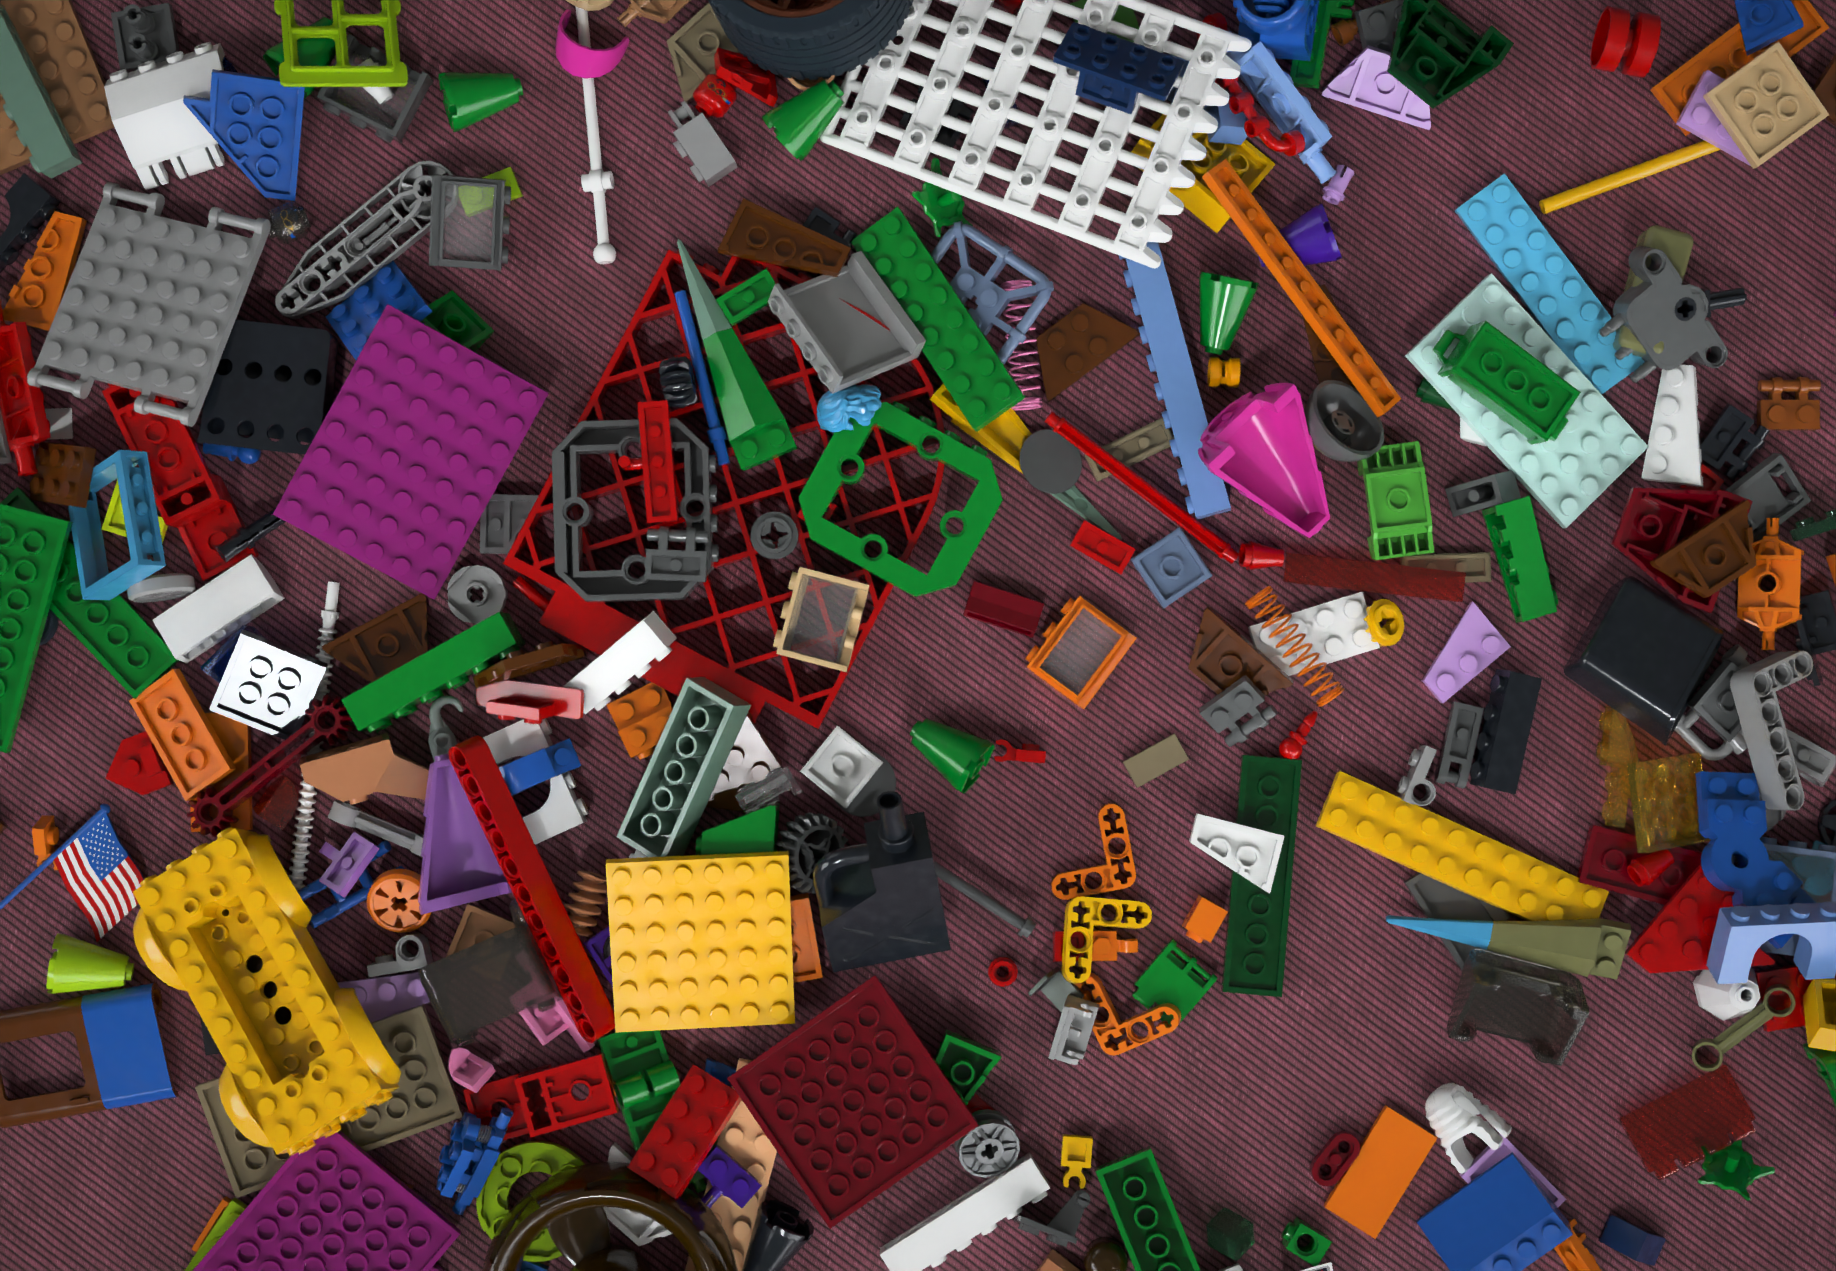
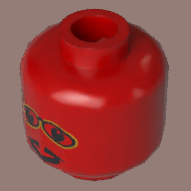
M708 74L693 93L694 101L697 104L695 106L696 110L700 114L703 113L706 118L710 116L715 118L723 117L737 99L736 86L716 74Z

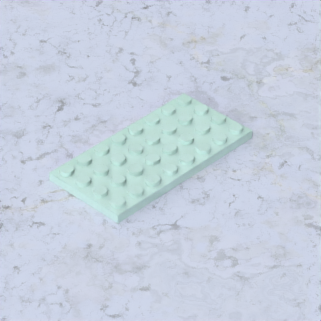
M1492 273L1487 275L1405 355L1509 471L1512 470L1515 477L1562 528H1567L1649 447ZM1487 321L1580 391V395L1564 416L1568 419V423L1555 441L1548 439L1547 442L1531 445L1527 442V438L1501 420L1499 416L1479 401L1469 396L1467 392L1449 380L1448 376L1441 377L1437 373L1443 365L1437 354L1433 351V348L1444 332L1449 330L1453 333L1464 335L1470 326ZM1455 338L1443 355L1445 358H1448L1459 342L1458 339Z

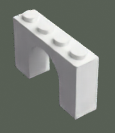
M546 718L542 719L540 724L524 723L523 719L483 737L497 765L517 756H527L553 745L549 737L552 729ZM570 771L551 778L550 794L545 804L536 812L523 817L535 845L587 822L585 815L589 814L583 799H577L573 788L577 786Z

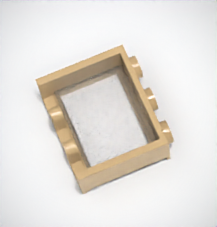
M799 567L798 573L792 572L788 589L793 590L790 602H784L781 618L785 619L783 631L777 629L773 647L778 648L776 654L847 672L870 585Z

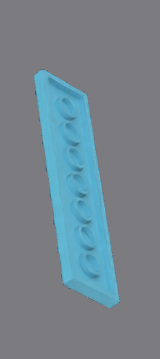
M1505 173L1455 210L1456 214L1540 327L1601 395L1644 363L1641 357L1635 356L1632 353L1629 356H1625L1622 360H1618L1615 357L1617 350L1614 349L1613 343L1616 331L1610 333L1607 337H1602L1599 333V330L1612 317Z

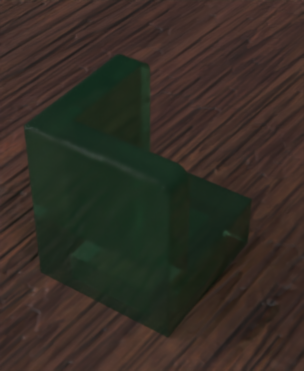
M1223 1208L1206 1225L1208 1245L1236 1262L1254 1244L1253 1222L1227 1208Z

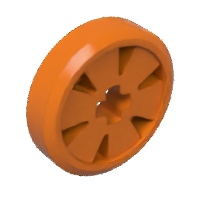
M392 869L380 874L373 881L367 895V908L371 917L378 925L389 931L404 933L414 931L427 922L431 912L421 915L419 910L420 874L408 869ZM404 897L406 899L405 904L403 902L399 904L395 902L396 898L402 899Z

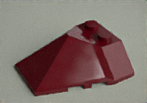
M1632 488L1611 544L1680 602L1707 613H1712L1720 590L1709 597L1703 598L1653 567L1650 561L1742 500H1748L1750 508L1753 501L1728 491Z

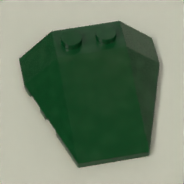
M1404 0L1387 72L1434 109L1499 66L1514 43L1492 25L1479 36L1437 0Z

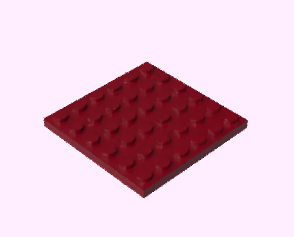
M876 974L727 1078L830 1229L979 1126L978 1121Z

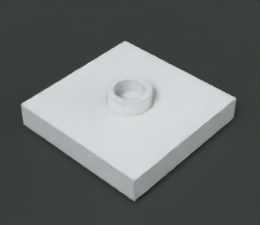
M837 725L800 772L844 808H847L883 762Z

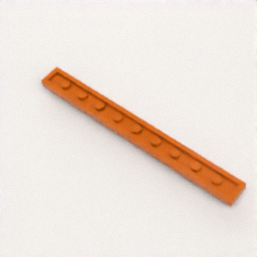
M1224 159L1204 174L1202 179L1377 418L1382 416L1398 403L1401 397L1227 159Z

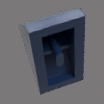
M1610 1213L1598 1241L1635 1261L1655 1266L1666 1238Z

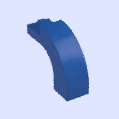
M569 738L500 767L499 770L511 795L514 796L537 784L581 766V763Z

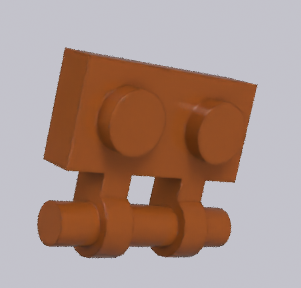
M1782 377L1759 380L1758 391H1768V400L1757 401V428L1761 425L1769 431L1819 430L1820 400H1808V392L1820 391V380H1809L1808 377H1797L1796 380H1783ZM1782 391H1795V400H1781Z

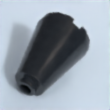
M770 1200L768 1205H765V1201L762 1202L757 1212L742 1271H781L812 1237L814 1227L811 1221L807 1218L804 1222L798 1217L800 1211L786 1203Z

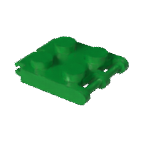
M1171 939L1134 982L1138 988L1133 992L1132 996L1147 1009L1155 1002L1158 1005L1171 1003L1180 1010L1182 1021L1216 982L1218 977L1215 974L1210 975L1196 963L1198 960L1194 956L1190 958L1176 946L1177 942ZM1173 950L1182 959H1184L1186 961V964L1181 962L1175 955L1171 953V951ZM1192 967L1207 980L1203 981L1197 974H1195L1191 970ZM1163 1011L1160 1020L1171 1024L1174 1016L1172 1014L1167 1015Z

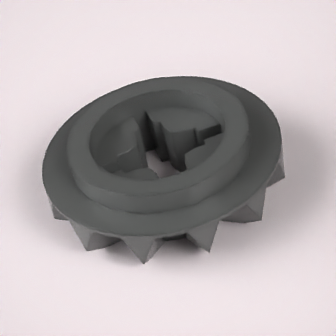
M768 512L761 515L754 522L751 529V542L754 549L761 556L768 559H781L790 555L796 547L798 529L794 521L786 514ZM771 523H774V527H776L778 532L788 534L779 538L778 548H775L772 540L762 539V537L771 533Z

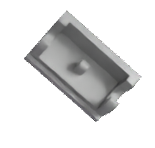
M1068 994L1052 1043L1049 1059H1056L1072 1065H1078L1079 1059L1083 1060L1100 1004Z

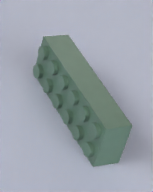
M705 677L686 678L616 837L647 857L684 856L751 704Z

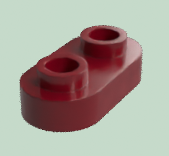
M1346 1131L1335 1133L1313 1159L1310 1165V1173L1319 1185L1332 1186L1336 1184L1360 1153V1144L1356 1137ZM1342 1141L1348 1142V1147L1344 1151L1338 1149V1145ZM1324 1164L1330 1167L1326 1174L1320 1173V1167Z

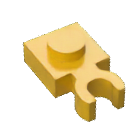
M1063 1134L1060 1164L1061 1166L1069 1167L1063 1175L1064 1187L1068 1188L1069 1179L1077 1176L1080 1179V1189H1084L1086 1179L1082 1168H1091L1092 1136Z

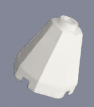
M1750 968L1747 983L1717 984L1709 969L1702 970L1701 974L1697 975L1693 981L1699 1007L1721 1020L1744 1016L1755 1008L1761 998L1755 971Z

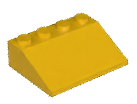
M1162 114L1150 128L1161 131L1166 115ZM1193 133L1192 137L1204 145L1207 150L1206 157L1203 160L1181 161V164L1195 175V184L1190 188L1171 187L1169 191L1183 202L1184 207L1214 232L1218 233L1231 217L1202 179V176L1224 159H1227L1252 193L1276 164L1246 139L1241 145L1209 142L1208 133ZM1140 138L1131 152L1149 159L1155 142Z

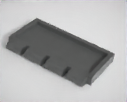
M1419 872L1403 882L1426 918L1506 921L1511 917L1508 912ZM1439 937L1470 983L1511 957Z

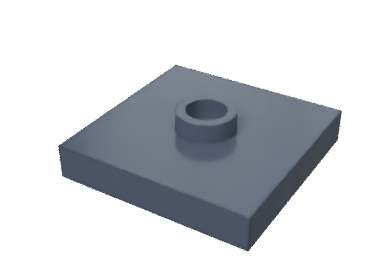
M1180 527L1130 560L1162 609L1213 576Z

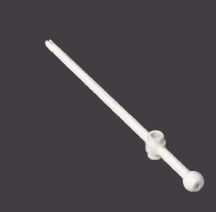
M576 7L579 44L591 48L588 11ZM582 78L591 170L589 174L581 175L583 191H592L594 198L598 245L593 251L594 260L598 264H610L616 258V251L613 245L609 244L605 192L606 189H614V177L612 171L604 172L602 169L594 78Z

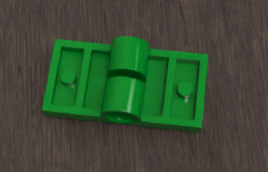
M659 1030L612 1032L598 1039L635 1152L638 1151L680 1086L677 1071L672 1061L668 1058Z

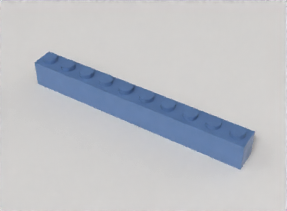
M1148 242L1146 246L1161 258V264L1158 268H1151L1119 256V259H1126L1128 270H1124L1123 274L1127 288L1133 287L1136 298L1131 299L1135 316L1141 315L1144 326L1138 327L1142 343H1149L1151 354L1146 355L1150 372H1157L1159 382L1154 383L1158 401L1164 399L1167 411L1161 412L1166 429L1172 428L1175 438L1169 440L1173 457L1179 456L1182 467L1178 468L1177 472L1181 486H1188L1190 496L1185 497L1189 514L1195 513L1198 520L1231 511V506L1224 481L1208 470L1198 454V449L1202 448L1203 445L1200 438L1207 428L1208 422L1159 243Z

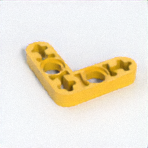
M1083 896L1071 899L1065 908L1062 975L1064 979L1069 983L1077 984L1083 983L1089 978L1092 965L1094 926L1128 929L1144 928L1152 919L1150 907L1140 901ZM1079 902H1081L1082 908L1087 910L1086 914L1081 915L1080 924L1086 923V928L1082 926L1071 927V922H1078V913L1073 912V907L1078 906ZM1106 904L1112 905L1116 910V916L1112 921H1106L1101 915V910ZM1138 907L1139 912L1144 913V919H1140L1138 923H1136V918L1124 917V923H1121L1123 912H1133ZM1077 931L1081 932L1086 940L1085 945L1081 949L1072 946L1070 940L1071 935ZM1070 952L1074 954L1085 953V958H1078V967L1083 968V973L1078 974L1077 978L1069 970L1076 963V957H1070Z

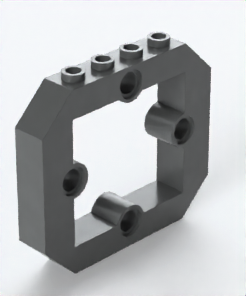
M670 418L673 451H684L685 497L680 502V512L686 520V530L687 527H697L698 531H709L708 543L696 542V551L708 552V576L714 569V562H719L718 544H713V532H718L717 514H712V502H717V485L711 484V473L716 472V455H711V450L677 418ZM639 419L581 421L552 451L555 573L587 602L683 600L701 583L646 580L645 574L641 578L635 579L630 571L632 565L637 562H642L645 566L646 558L641 555H632L626 558L621 570L583 571L582 528L592 521L593 509L587 501L581 498L580 454L619 453L620 457L623 455L628 456L627 450L629 446L635 443L641 445ZM694 501H700L704 506L702 514L697 517L690 516L688 512L689 505ZM574 505H581L583 507L584 513L579 520H572L570 518V509Z

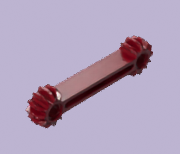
M324 695L322 701L314 699L312 701L314 709H306L305 711L307 715L311 716V721L219 793H217L214 786L207 787L205 792L195 793L197 800H190L188 802L194 808V811L188 812L186 815L196 819L191 827L193 829L201 827L200 834L203 836L211 832L213 837H217L218 833L231 827L230 823L238 822L239 819L233 815V810L325 738H327L329 745H336L338 739L346 741L348 737L345 731L352 732L355 727L348 724L349 720L352 719L347 714L348 711L344 704L342 705L341 699L343 698L336 696L332 700L330 695ZM329 712L335 716V724L331 728L325 724V716ZM315 731V734L311 738H309L306 742H304L301 746L295 749L288 756L286 755V752L288 750H290L293 746H295L298 742L304 739L311 732ZM257 776L258 779L229 801V797ZM212 804L218 808V816L215 819L209 814V808Z

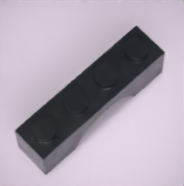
M25 173L5 195L10 207V221L7 229L0 236V273L7 265H11L17 260L22 247L35 239L39 227L45 220H50L54 211L58 210L57 206L61 203L45 187Z

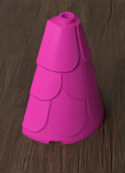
M1292 383L1270 384L1264 387L1265 392L1255 396L1252 392H1249L1224 408L1203 432L1200 438L1203 445L1202 448L1198 449V454L1211 473L1236 488L1246 498L1260 505L1268 515L1299 534L1310 538L1318 533L1322 526L1330 519L1321 471H1318L1301 395L1296 386Z

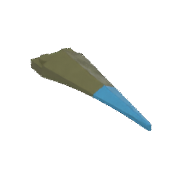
M1386 916V922L1585 977H1588L1590 974L1611 979L1618 978L1631 934V924L1602 918L1553 921H1478Z

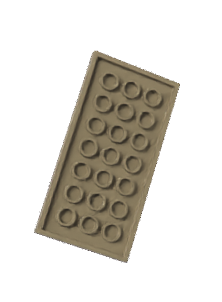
M424 1004L371 1022L384 1047L401 1070L398 1082L399 1088L391 1092L393 1097L378 1106L374 1104L365 1108L367 1114L353 1122L349 1120L341 1123L342 1129L340 1131L367 1152L463 1117L464 1112ZM220 1077L198 1084L195 1089L235 1197L239 1198L263 1189L290 1156L288 1153L276 1155L273 1148L255 1144L235 1127L221 1102L219 1093Z

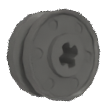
M991 1109L978 1110L972 1114L978 1121L979 1126L954 1142V1148L964 1169L973 1176L983 1178L998 1176L1007 1171L1016 1162L1020 1152L1019 1139L1009 1118L1000 1111Z

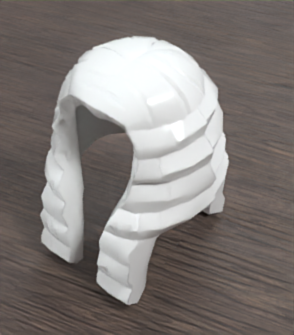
M1448 1083L1438 1087L1431 1093L1425 1103L1426 1118L1430 1121V1127L1435 1129V1136L1440 1138L1441 1146L1445 1147L1446 1155L1451 1157V1164L1461 1174L1467 1172L1474 1160L1466 1149L1462 1136L1472 1132L1480 1137L1492 1150H1496L1501 1146L1503 1138L1494 1128L1504 1138L1510 1134L1512 1129L1496 1111L1490 1110L1488 1105H1482L1480 1100L1474 1098L1471 1092L1466 1091L1463 1086L1455 1083ZM1482 1114L1487 1121H1484L1480 1116L1477 1115Z

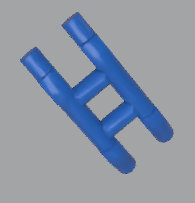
M387 840L376 845L380 849L371 862L392 849L391 844ZM398 866V867L395 868V869H404V868H403L402 866ZM367 869L359 877L363 888L344 898L330 889L337 903L311 917L309 923L313 929L367 899L369 889L373 883V879ZM317 879L297 890V892L304 901L328 887Z

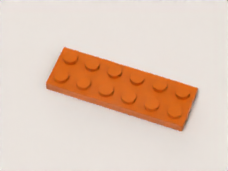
M1791 0L1803 21L1804 27L1747 56L1740 24L1738 23L1654 86L1650 91L1676 123L1701 75L1706 70L1726 79L1778 41L1788 56L1792 57L1829 29V26L1809 0ZM1679 127L1685 136L1690 134L1687 130Z

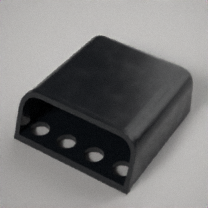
M235 320L205 398L197 442L305 455L333 404L338 354L337 338L322 329ZM240 435H246V436H251V437H249V438H243V437L240 436ZM270 438H272V439H281V440H279V441H272ZM300 442H307V443H310V444H308V445H303V444H301Z
M1627 576L1609 588L1566 663L1564 673L1568 678L1666 746L1688 707V702L1694 696L1715 658L1725 631L1708 623L1637 578Z

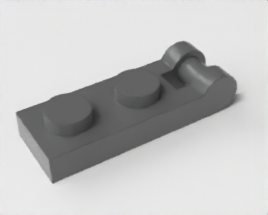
M1452 702L1434 782L1445 784V782L1454 783L1455 787L1465 789L1484 708ZM1451 762L1460 764L1457 772L1449 770Z

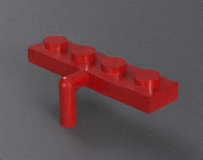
M669 401L637 402L642 457L629 458L623 455L619 457L618 464L624 470L643 469L647 523L678 521Z

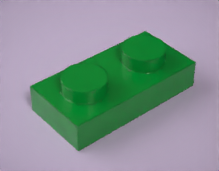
M766 268L720 296L716 301L731 326H734L769 304L768 300L776 283Z

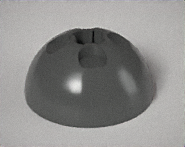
M1327 380L1320 383L1310 394L1304 413L1313 446L1320 453L1336 461L1355 462L1366 459L1380 450L1384 442V429L1380 417L1377 418L1358 390L1341 381Z

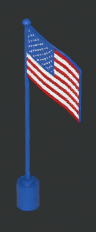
M101 804V809L0 902V910L53 861L66 889L88 919L95 934L96 942L139 904L133 891L141 887L140 882L144 880V877L118 838L108 815L111 810L108 804Z

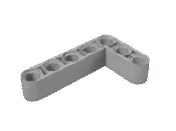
M1806 651L1777 652L1736 671L1730 680L1731 692L1762 801H1765V807L1770 810L1795 811L1799 810L1804 803V791L1776 691L1811 674L1813 659Z

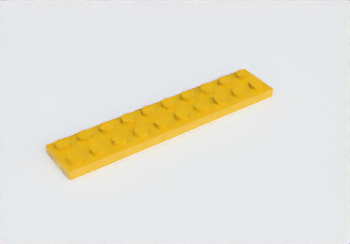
M1342 771L1337 772L1316 827L1527 921L1578 920L1600 917L1609 891L1579 883V878L1418 805L1402 801V798Z

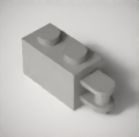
M684 100L681 102V107L675 111H668L669 116L678 128L673 132L677 140L673 145L682 158L688 156L693 165L689 168L697 181L701 182L704 180L707 186L710 187L738 167L736 161L704 114L701 113L695 116ZM689 116L691 120L682 126L680 121Z

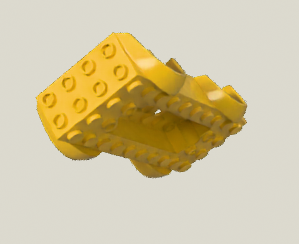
M230 827L218 833V839L209 845L204 843L195 847L191 851L192 855L184 860L178 859L165 867L167 871L159 876L152 875L140 882L141 887L133 891L141 907L134 921V941L140 956L148 968L168 986L188 992L227 1063L219 1078V1093L224 1109L235 1127L255 1144L273 1148L276 1155L288 1153L291 1156L297 1152L301 1154L316 1145L314 1140L323 1136L327 1138L342 1129L341 1123L349 1120L353 1122L367 1114L365 1108L374 1104L377 1106L391 1099L393 1097L391 1092L399 1088L398 1082L401 1070L389 1055L358 1000L355 989L340 988L306 928L311 920L312 913L297 892L270 843L269 835ZM253 955L259 956L263 962L261 970L256 973L250 972L247 968V960ZM269 981L274 982L277 986L276 995L272 998H268L264 994V986ZM280 1007H287L291 1011V1019L284 1025L279 1024L275 1018L276 1011Z

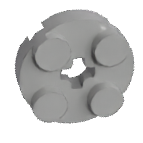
M474 565L461 568L451 577L447 587V601L450 610L457 618L469 623L478 624L490 616L502 612L508 598V591L502 577L495 570L486 566ZM473 587L484 590L482 601H471L472 593L470 590Z

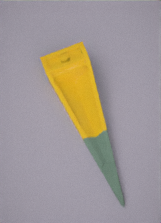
M943 383L930 400L952 418L951 422L1022 473L1020 451L1023 443L1032 433L1016 412L1010 408L976 432ZM1075 485L1065 492L1051 494L1089 523L1122 540L1121 535L1094 508Z

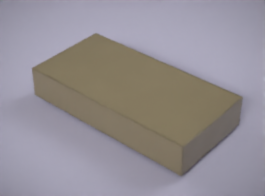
M1175 733L1124 760L1123 764L1136 788L1189 760Z

